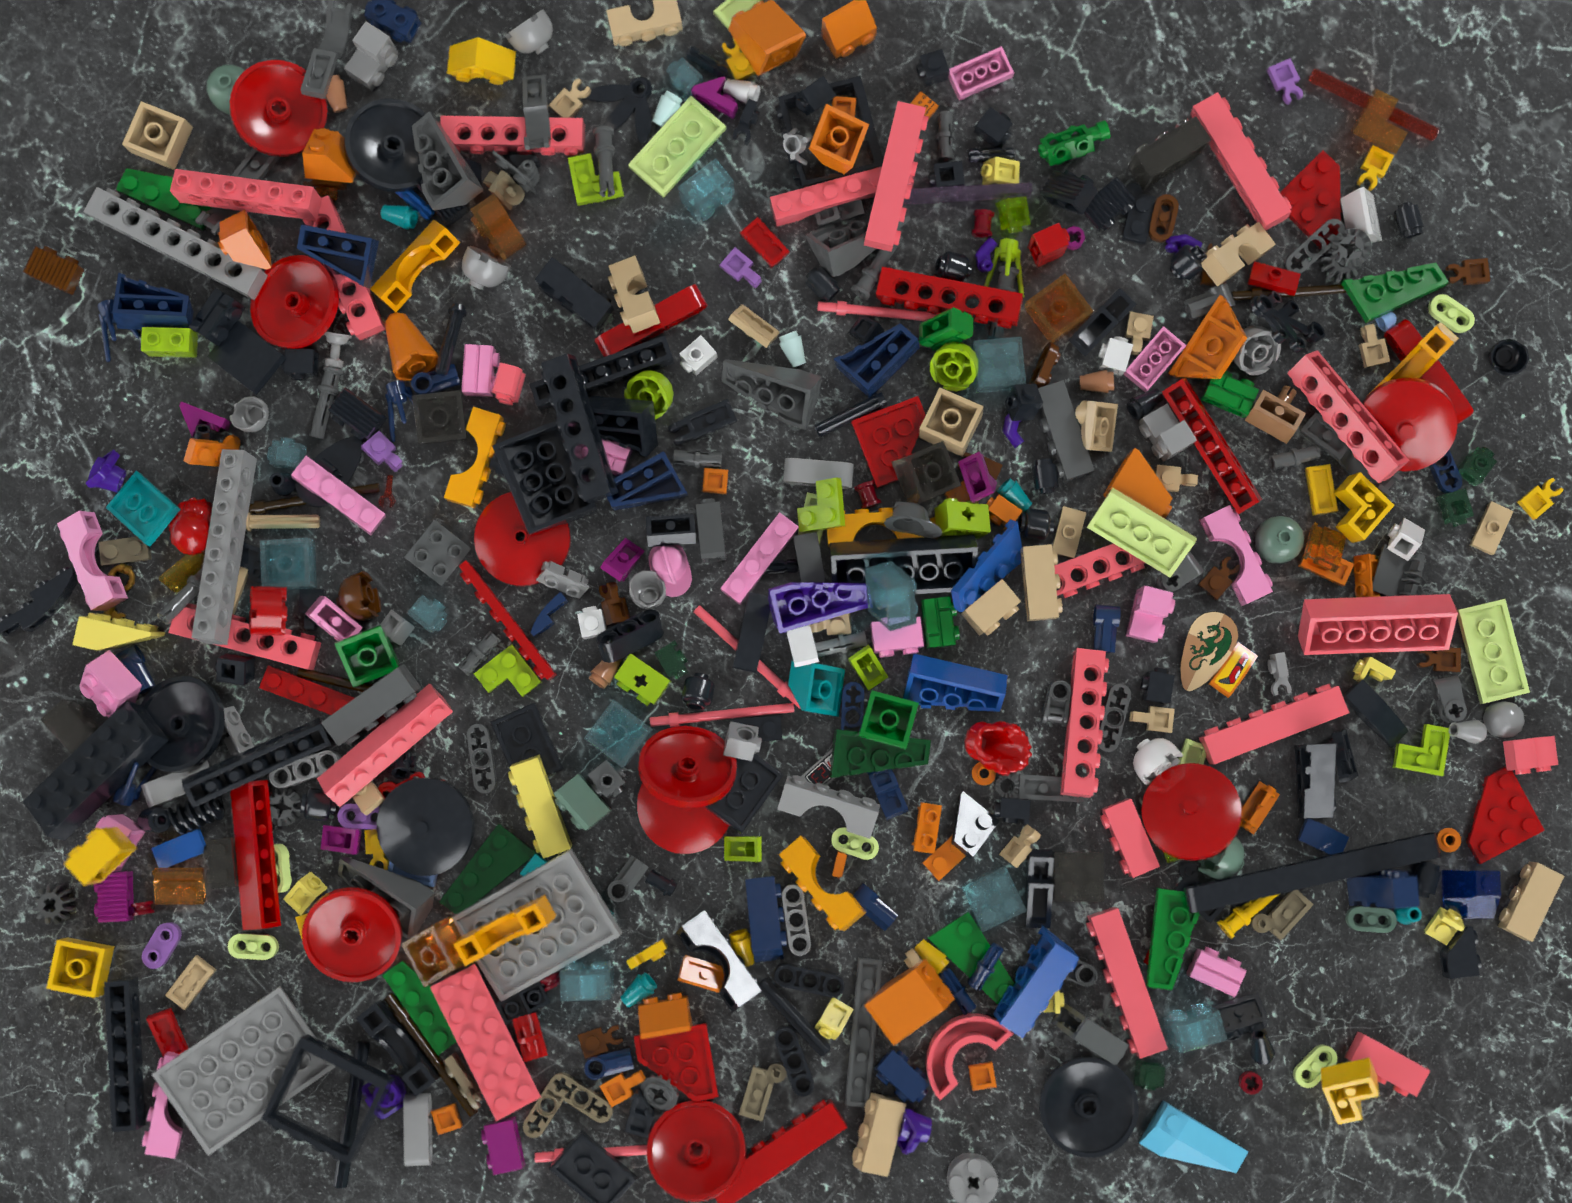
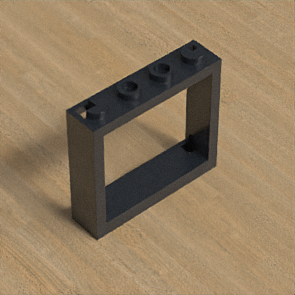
M861 75L829 83L836 96L853 93L854 98H856L859 118L861 121L869 124L865 140L872 164L850 169L845 174L838 172L807 180L803 164L795 159L792 160L790 154L787 153L789 163L795 165L796 172L793 173L796 187L805 188L882 167L883 156ZM798 92L778 96V105L775 106L778 120H783L784 127L781 128L782 137L783 134L789 133L793 129L788 109L797 107L794 95Z
M306 1034L300 1037L261 1119L268 1122L267 1124L271 1125L274 1130L282 1129L288 1132V1136L293 1140L299 1142L303 1140L311 1144L310 1147L320 1153L325 1151L333 1155L332 1158L335 1161L349 1164L356 1159L395 1077ZM307 1052L379 1088L351 1148L279 1112Z

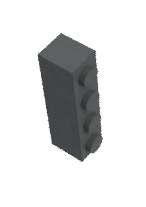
M1064 380L1038 388L1043 400V404L1039 409L1042 416L1040 425L1043 433L1047 432L1050 441L1047 442L1050 454L1055 455L1058 463L1056 464L1058 477H1062L1063 481L1067 482L1091 474L1094 471V467L1088 450L1083 445L1081 429Z
M403 664L329 716L321 724L338 746L344 742L350 745L360 737L358 732L365 728L368 732L378 725L377 719L384 714L386 718L398 710L396 705L401 701L407 704L417 697L415 691L420 689L421 686L405 664Z

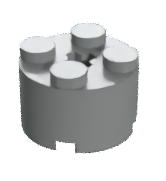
M964 1153L957 1156L948 1167L947 1184L951 1195L958 1203H990L993 1200L999 1186L998 1177L992 1164L986 1157L977 1153ZM968 1177L976 1178L977 1182L975 1184L969 1183Z

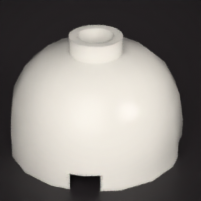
M1156 738L1151 741L1145 739L1137 746L1138 751L1133 761L1134 770L1142 782L1148 785L1153 781L1151 778L1161 774L1168 768L1178 765L1180 760L1177 757H1183V754L1173 743L1164 738Z

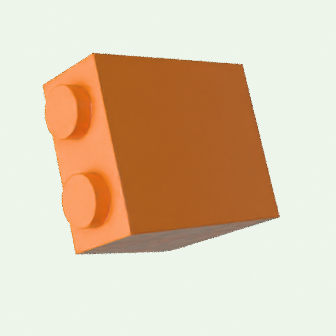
M773 0L765 3L760 1L752 9L736 13L732 17L728 29L757 76L797 57L806 37L805 32Z
M1134 448L1125 457L1103 496L1107 497L1111 489L1114 488L1165 519L1172 509V506L1169 504L1173 498L1141 452Z
M924 959L885 983L864 1006L894 1046L944 1011L955 998L951 994L950 989L945 986L936 974L935 969Z

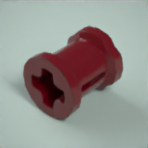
M987 209L974 210L975 225L971 235L978 238L992 237L993 232L990 231L991 221L995 213Z
M874 480L854 487L855 491H858L862 502L861 509H869L882 503L881 499L877 498Z

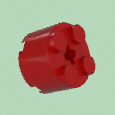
M251 587L250 634L285 635L287 606H285L283 601H286L287 597L286 587Z

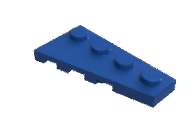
M1010 519L1005 525L1006 531L1002 535L997 534L992 540L994 545L988 552L983 551L976 567L974 569L969 568L951 589L955 610L963 612L1021 564L1020 549L1022 544L1017 521Z

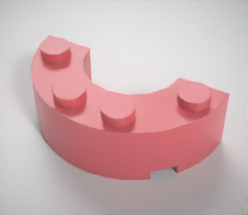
M977 1013L960 1015L944 1023L933 1035L928 1045L925 1059L928 1080L939 1100L944 1098L958 1085L953 1075L952 1064L954 1056L960 1048L968 1043L980 1042L988 1044L996 1050L1013 1032L1000 1025L997 1019Z

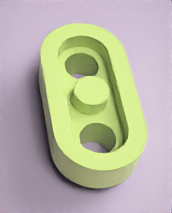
M1444 294L1437 295L1429 302V314L1452 331L1464 333L1474 325L1475 318L1473 313L1450 296ZM1437 305L1443 307V312L1437 310ZM1457 318L1462 319V325H1459L1457 323Z
M846 827L836 829L831 837L832 845L836 850L864 860L874 858L879 850L878 842L874 837L871 836L869 839L847 832ZM841 835H846L848 837V842L845 844H841L839 842V837ZM863 843H870L871 849L868 852L862 850Z
M274 844L278 893L289 890L292 882L289 851L283 844Z
M240 933L234 935L228 942L229 953L239 959L267 960L274 957L279 949L277 939L267 934ZM240 941H244L246 943V948L244 950L240 949L239 947ZM265 942L270 944L269 951H265L263 948Z
M1327 1045L1314 1047L1294 1068L1293 1077L1295 1081L1304 1088L1316 1086L1322 1080L1321 1068L1336 1065V1052ZM1321 1053L1326 1054V1059L1324 1061L1319 1060V1055ZM1304 1070L1309 1071V1076L1307 1078L1302 1077V1072Z

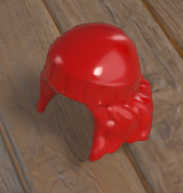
M190 498L179 503L178 507L181 510L168 524L171 534V543L180 552L188 555H197L206 550L212 503L207 502L206 499Z
M998 721L993 724L978 722L973 724L965 734L964 747L968 755L980 761L984 768L1000 775L1008 776L1010 773L1023 770L1028 765V758L1032 756V752L1029 751L1032 748L1029 738L1025 736V731H1022L1020 726L1014 723H1007L1005 721Z

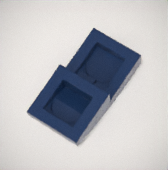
M560 592L537 617L530 632L535 638L555 624L550 615L569 602L563 593Z
M892 769L867 772L886 820L909 812Z
M1310 818L1305 819L1297 838L1298 841L1328 855L1343 852L1349 839L1348 836Z

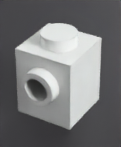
M701 335L679 353L682 359L679 362L688 373L692 371L696 376L717 358V352Z
M1117 336L1114 339L1110 338L1106 344L1102 343L1098 357L1102 358L1099 370L1107 369V371H1114V374L1122 376L1126 371L1133 344L1128 343L1127 339Z
M1404 518L1399 525L1395 523L1388 533L1390 540L1387 549L1409 561L1421 546L1425 529Z
M596 606L583 608V613L577 614L583 639L597 637L598 634L607 630L602 609L597 610Z

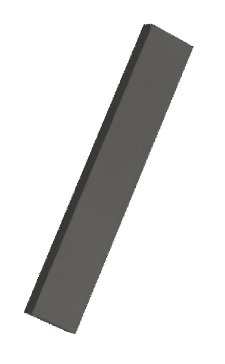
M858 957L845 1106L865 1108L866 1101L870 1098L877 1022L864 1004L880 989L882 959Z

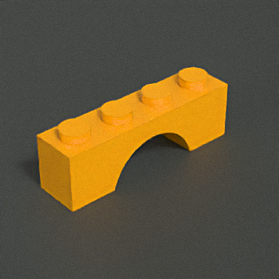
M433 220L375 282L370 290L388 307L397 312L412 296V285L419 273L431 263L445 260L460 242L446 227Z
M1440 322L1375 388L1385 382L1398 378L1419 379L1459 338Z
M476 407L472 408L466 430L477 442V458L467 471L450 476L444 495L447 501L475 509L476 504L481 503L484 494L481 488L483 482H487L491 472L489 464L495 453L492 445L496 444L498 436H502L505 430L504 419L501 415Z
M879 508V512L869 513V509H857L855 514H845L844 511L845 526L827 529L828 547H830V543L852 542L856 534L867 526L881 525L886 527L884 521L892 517L893 508ZM891 530L897 539L921 537Z
M798 837L779 854L783 859L780 862L789 874L793 872L798 879L795 882L804 892L809 891L813 896L811 902L819 911L823 909L829 917L826 920L834 930L839 928L841 931H846L867 913L851 893L829 894L820 887L816 878V866L821 856L805 837Z
M543 895L464 934L453 945L466 966L514 938L529 935L547 926L556 917V914L546 896Z

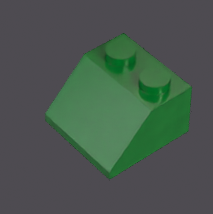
M381 625L334 643L353 687L387 675L399 667V661Z
M872 690L859 737L907 749L919 703Z

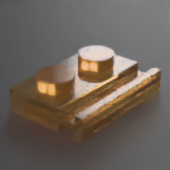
M1314 522L1309 531L1303 558L1307 559L1309 557L1313 559V563L1335 573L1340 567L1346 537L1324 526V528L1317 526V522Z
M155 868L152 871V875H154L155 904H204L206 902L205 878H203L204 868Z

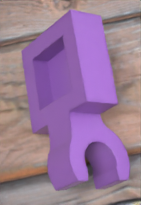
M735 247L720 264V268L737 282L744 277L754 288H757L762 282L760 280L761 277L750 269L753 266V261Z
M380 431L375 433L361 446L362 450L377 465L384 461L394 472H397L402 467V460L393 453L396 447Z

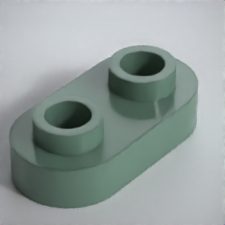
M1353 906L1347 911L1345 916L1347 925L1357 931L1388 933L1397 924L1396 915L1386 908ZM1360 914L1361 920L1356 923L1354 916ZM1383 915L1385 922L1380 924L1378 919Z

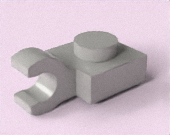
M1285 652L1269 655L1268 670L1276 678L1271 686V693L1273 696L1278 695L1279 685L1284 686L1286 694L1291 693L1292 689L1287 677L1289 673Z

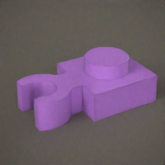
M1291 58L1267 69L1275 90L1283 89V100L1286 104H1290L1292 101L1290 93H1294L1298 100L1303 97L1301 88L1295 86V83H1298L1300 78Z

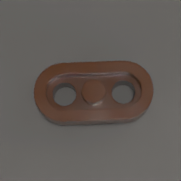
M1161 195L1154 204L1148 234L1155 242H1165L1173 233L1179 204L1172 195ZM1162 205L1168 206L1169 211H1168V212H1164V211L1161 209V206H1162ZM1156 228H1162L1164 234H1158Z
M1051 342L1047 343L1033 371L1030 384H1036L1038 388L1049 384L1052 374H1050L1053 365L1057 364L1061 356L1059 346Z

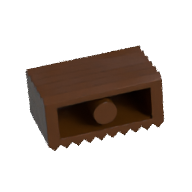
M35 246L23 272L34 279L73 295L84 273V269L78 265L79 261L67 255L63 259L57 256V251L47 246H44L43 249Z

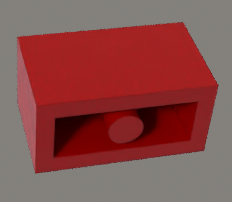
M1059 223L1033 234L1027 247L1037 268L1062 257L1069 245L1070 237L1067 230L1061 228Z

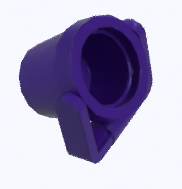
M113 449L104 457H98L91 468L86 485L90 488L97 487L118 493L126 477V470L115 465L120 454Z
M391 1075L395 1078L381 1105L382 1108H394L386 1114H383L380 1109L377 1114L379 1119H385L403 1107L402 1101L405 1094H407V1086L405 1081L397 1075ZM366 1083L362 1087V1093L366 1097L365 1101L370 1108L379 1088L375 1086L374 1092L371 1094L367 1087L372 1084Z
M905 1108L897 1139V1144L903 1154L913 1153L919 1142L928 1141L932 1129V1119L930 1117Z

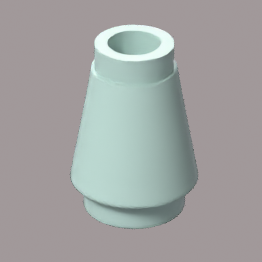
M666 91L664 95L661 94L652 121L663 127L681 107L680 104L683 100L669 91Z
M797 331L779 337L781 342L779 345L793 368L806 363L801 335L798 336Z

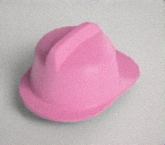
M664 545L653 547L648 557L650 570L656 572L658 577L664 581L666 596L677 597L686 593L692 582V574L682 546Z

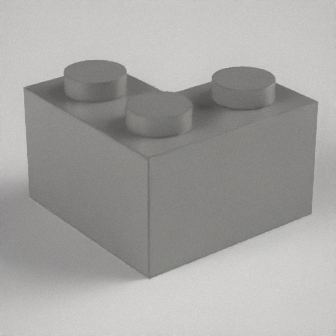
M365 21L352 40L357 50L344 69L351 78L373 91L375 86H379L382 83L384 73L388 67H392L397 61L398 51L388 35Z
M1168 403L1139 421L1140 432L1145 438H1149L1153 444L1151 448L1154 455L1158 459L1161 458L1163 462L1187 449L1197 441L1186 421L1183 420L1179 423Z

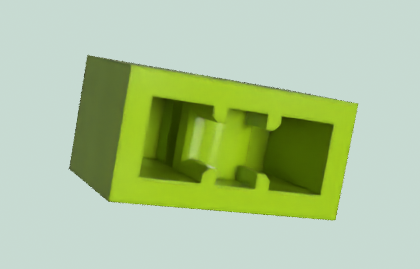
M142 327L141 351L148 356L197 358L198 334L192 329Z
M949 498L934 508L936 525L942 529L941 536L974 534L975 539H980L991 532L987 504H979L978 501L974 503L971 501L959 502L955 498Z
M632 654L627 657L614 678L619 680L616 684L626 692L632 689L638 693L636 699L647 706L650 702L656 705L672 682ZM645 675V681L648 684L646 687L641 685L638 688V682L635 679L637 676L642 678Z

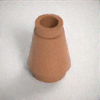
M339 75L332 76L326 95L334 113L348 109L344 81L340 79Z
M1106 369L1080 376V389L1104 393L1114 390V371H1107Z
M622 659L612 663L601 661L590 671L589 679L603 689L607 685L610 686Z

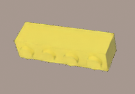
M540 755L512 764L508 776L512 786L516 785L519 794L516 795L520 808H525L527 817L524 819L528 830H533L536 839L533 840V845L536 853H541L544 859L571 849L572 843L559 807L554 801L555 796Z

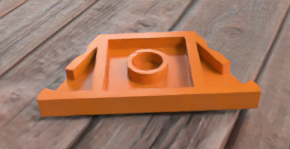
M1219 295L1169 371V374L1173 377L1221 379L1246 341L1247 336L1227 299L1222 295Z

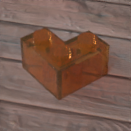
M1374 88L1351 132L1396 154L1408 134L1406 130L1387 122L1399 99Z
M492 194L470 209L474 216L471 218V221L481 237L486 235L490 240V243L487 245L494 256L499 254L505 260L527 245L495 194Z

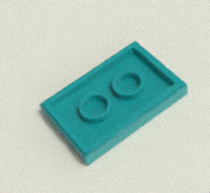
M138 471L134 472L106 506V509L149 547L181 510Z

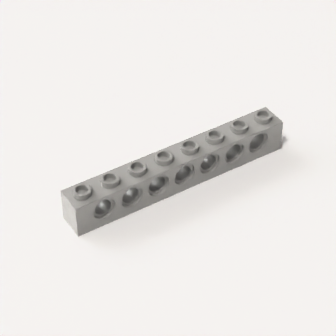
M98 187L95 189L83 211L92 219L255 300L268 276L261 270L262 268L233 261L229 254L225 255L217 242L208 239L206 242L200 239L201 235L189 228L186 232L180 229L181 225L169 218L167 221L160 219L161 215L149 208L146 211L140 209L141 205L130 198H127L126 201L120 199V194L110 188H107L106 191ZM119 207V211L113 215V211ZM140 217L139 222L133 225V221ZM160 227L159 233L153 235L154 230ZM180 237V242L173 246L175 239ZM197 248H201L200 253L194 256V251ZM221 258L220 264L214 266L215 260ZM242 268L241 274L234 277L235 271Z
M222 449L191 637L205 644L228 645L246 531V519L249 512L257 458L245 450Z

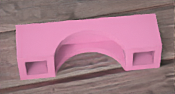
M308 456L304 457L291 474L294 480L331 504L370 536L386 517L384 512Z
M1229 505L1199 520L1210 542L1218 541L1228 544L1239 557L1240 570L1231 586L1241 606L1273 592L1271 589L1273 586L1268 574L1263 573L1260 567L1262 561L1257 552L1253 553L1250 546V536L1245 530H1242L1239 524L1241 521L1240 516L1235 509H1232Z
M78 511L57 523L60 536L66 545L69 559L73 563L77 580L83 589L85 601L90 610L107 611L128 599L120 577L107 576L97 566L95 547L103 533L95 512Z
M779 512L721 587V591L741 605L770 564L798 532L799 527Z
M168 1051L164 1058L160 1057L157 1070L180 1054ZM155 1082L152 1097H156L154 1107L150 1106L147 1121L151 1122L150 1130L145 1131L142 1146H146L145 1154L175 1159L179 1151L183 1128L176 1125L171 1119L168 1112L169 1099L159 1084Z

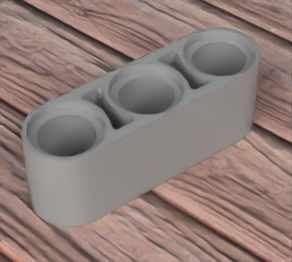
M785 458L783 483L816 487V481L837 477L841 478L842 489H851L854 464L837 461Z
M322 751L301 758L270 772V782L275 787L287 788L316 779L329 769L324 763L328 755L333 756L334 764L342 757L336 751ZM306 762L311 766V772L307 776L301 770ZM283 770L288 774V779L284 784L278 778L279 773Z
M205 761L193 770L183 773H171L141 785L148 807L154 808L186 796L182 787V779L210 767L208 761Z
M791 883L785 886L782 891L788 944L793 954L802 956L809 952L811 947L803 890L797 884ZM794 888L799 891L800 897L797 901L791 902L786 898V892L789 889ZM793 913L801 914L803 916L802 924L798 926L792 925L789 921L790 916ZM798 937L804 938L807 942L803 950H797L793 947V941Z
M414 1093L405 1094L404 1096L405 1166H427L432 1164L431 1093H420L417 1097Z

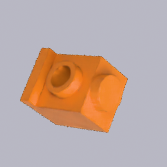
M998 495L996 499L991 497L986 503L989 508V519L997 526L1001 524L1005 526L1010 519L1016 521L1022 512L1021 509L1001 495Z

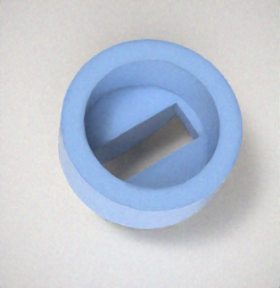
M1392 311L1375 319L1378 327L1384 332L1391 329L1397 320L1396 315Z

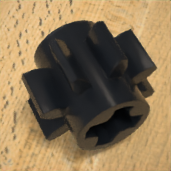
M407 750L388 766L387 772H392V776L397 779L409 778L410 772H416V756H412L411 752Z

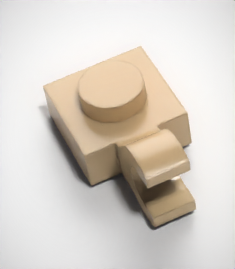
M1135 312L1129 313L1125 337L1132 338L1131 344H1133L1131 355L1138 356L1142 350L1143 340L1149 341L1154 316Z
M1370 324L1360 328L1362 338L1365 343L1359 345L1364 368L1390 362L1385 338L1377 339L1375 325Z
M1156 466L1155 474L1167 491L1178 492L1180 485L1195 487L1198 483V475L1181 474V467Z
M850 613L808 625L811 627L812 632L827 629V635L851 634L852 632Z
M1149 706L1148 713L1130 712L1129 721L1147 723L1146 730L1172 733L1174 709Z

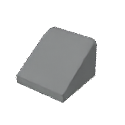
M392 609L380 624L387 637L398 645H402L414 629L410 622Z

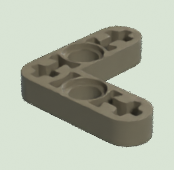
M559 1072L552 1077L541 1097L525 1119L523 1131L531 1138L541 1136L563 1101L599 1123L607 1122L611 1118L613 1107L611 1108L606 1098L568 1073ZM564 1078L566 1080L565 1085L569 1088L573 1084L577 1086L572 1091L570 1097L566 1095L569 1092L566 1088L562 1087L561 1090L556 1088L558 1085L555 1082L556 1079L560 1081ZM585 1091L588 1094V1101L585 1104H579L575 1100L576 1092ZM593 1097L597 1099L594 1104L598 1107L607 1106L606 1112L609 1113L608 1115L598 1116V1109L593 1106L591 1111L587 1109ZM545 1098H550L554 1101L555 1107L550 1112L544 1111L541 1107V1102ZM539 1114L548 1117L547 1121L542 1118L539 1122L538 1127L541 1128L540 1131L538 1129L534 1130V1132L530 1130L531 1125L528 1123L529 1121L534 1122Z

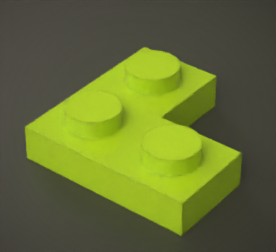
M591 153L568 158L578 206L624 197L619 171L613 172L615 194L608 197V190H606V197H603L599 193V175L596 176Z
M836 477L816 481L818 505L797 508L799 532L802 533L845 526L841 478Z
M513 644L474 673L488 693L509 679L519 694L524 697L542 683Z
M1424 724L1421 747L1397 743L1393 767L1443 776L1450 738L1449 728Z

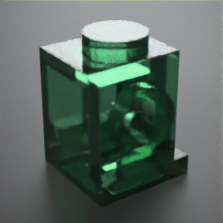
M1486 447L1472 449L1458 467L1461 477L1473 486L1481 484L1497 462L1493 458L1494 453ZM1477 461H1480L1484 466H1478Z
M1466 488L1435 498L1436 502L1439 503L1445 525L1452 523L1453 527L1468 523L1466 518L1474 516ZM1451 506H1454L1456 508L1455 514L1453 513Z
M674 640L654 654L668 677L671 679L675 676L677 680L689 672L684 665L688 661L681 649L675 650L678 644Z
M1136 1060L1134 1085L1141 1086L1142 1089L1156 1090V1088L1164 1087L1166 1067L1161 1063Z

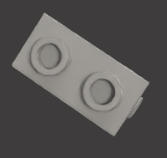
M544 561L541 567L543 572L536 581L578 599L589 589V585H587L589 580L585 578V575L570 569L567 571V575H563L565 567L552 561Z
M235 707L224 708L225 724L222 735L226 733L230 735L224 739L230 755L233 754L235 756L253 748L254 745L251 737L247 733Z

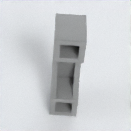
M787 776L777 810L801 817L805 811L814 806H829L843 816L847 832L871 838L880 804H877L875 800L868 797H863L862 799L855 797L846 790H832L823 783L813 784L807 782L801 776Z

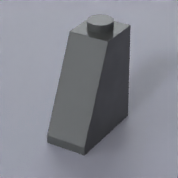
M713 498L700 500L701 504H696L702 562L706 564L727 561L720 501L715 502Z
M1065 1002L1064 1007H1060V1014H1056L1051 1021L1052 1024L1071 1038L1114 1065L1118 1064L1129 1046L1126 1042Z

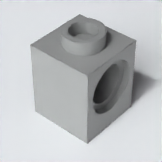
M730 721L725 737L723 755L752 761L754 752H759L762 738L758 737L759 727Z

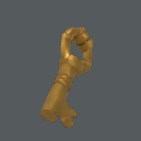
M120 563V565L110 570L108 576H115L117 572L128 575V584L123 586L126 592L135 584V574L131 566ZM116 606L103 612V614L111 615V619L126 617V614L115 611Z

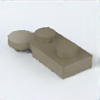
M137 536L98 542L101 566L152 560L149 546L144 544Z
M1298 890L1290 891L1268 916L1262 913L1253 916L1251 920L1252 928L1258 933H1265L1269 930L1278 940H1282L1314 904Z
M454 1052L444 1060L446 1064L444 1068L451 1078H456L460 1084L458 1086L460 1093L477 1110L481 1107L480 1101L482 1097L480 1094H482V1091L458 1054Z
M773 1063L767 1070L753 1066L739 1115L763 1122L773 1084L782 1082L786 1077V1070L782 1064Z

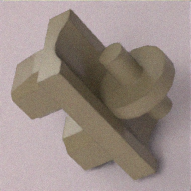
M503 170L499 174L490 171L483 181L497 200L510 211L513 205H518L524 199V190Z

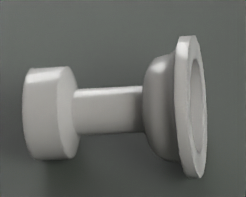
M325 332L326 341L331 343L330 357L324 359V366L343 369L344 361L339 359L341 345H345L349 339H352V336Z

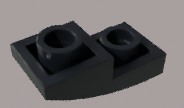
M540 981L502 1002L495 1003L505 1025L513 1022V1018L530 1014L549 1004L550 1001Z

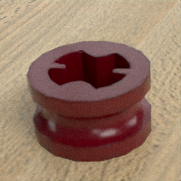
M153 900L131 904V907L134 908L132 916L154 913L155 910L151 908Z
M560 971L540 980V983L545 985V992L565 982L564 979L559 977Z
M1245 1071L1239 1076V1086L1247 1094H1257L1262 1089L1263 1081L1257 1073ZM1251 1076H1254L1255 1087L1250 1086V1089H1247L1248 1085L1245 1083V1080L1247 1078L1251 1079Z

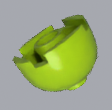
M961 342L944 344L935 352L930 361V373L936 383L938 381L944 385V389L950 391H960L968 388L974 381L979 369V360L976 353L970 346Z
M652 370L643 371L633 376L627 383V388L624 391L625 399L653 401L655 419L666 413L673 402L674 396L672 384L668 378L662 373Z

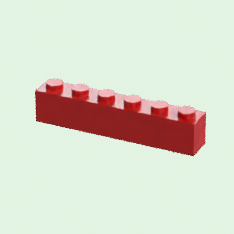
M268 780L251 781L230 791L243 930L281 926Z
M822 1099L812 1106L813 1111L806 1115L804 1113L797 1115L791 1120L793 1124L785 1129L783 1126L771 1133L772 1138L766 1142L760 1140L751 1146V1152L746 1154L744 1166L738 1179L726 1192L715 1197L717 1202H737L845 1130L847 1123L832 1100L829 1099L825 1102Z

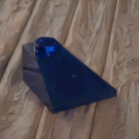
M1491 869L1442 870L1443 908L1447 911L1449 909L1456 911L1461 915V919L1494 918L1501 897L1500 871Z

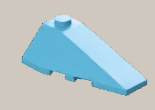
M1162 1100L1138 1142L1162 1157L1237 1173L1248 1154V1151L1164 1100Z

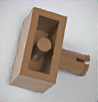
M1283 386L1279 396L1276 397L1263 390L1253 404L1245 421L1287 444L1306 414L1290 405L1297 392L1293 388L1290 394L1287 395L1290 386Z

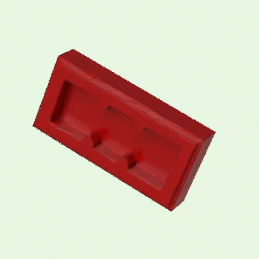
M759 217L755 218L740 232L741 236L771 268L789 254V250Z
M1254 261L1248 284L1295 296L1301 274Z
M171 1008L154 1013L146 1018L163 1058L168 1051L181 1054L188 1049L186 1040Z

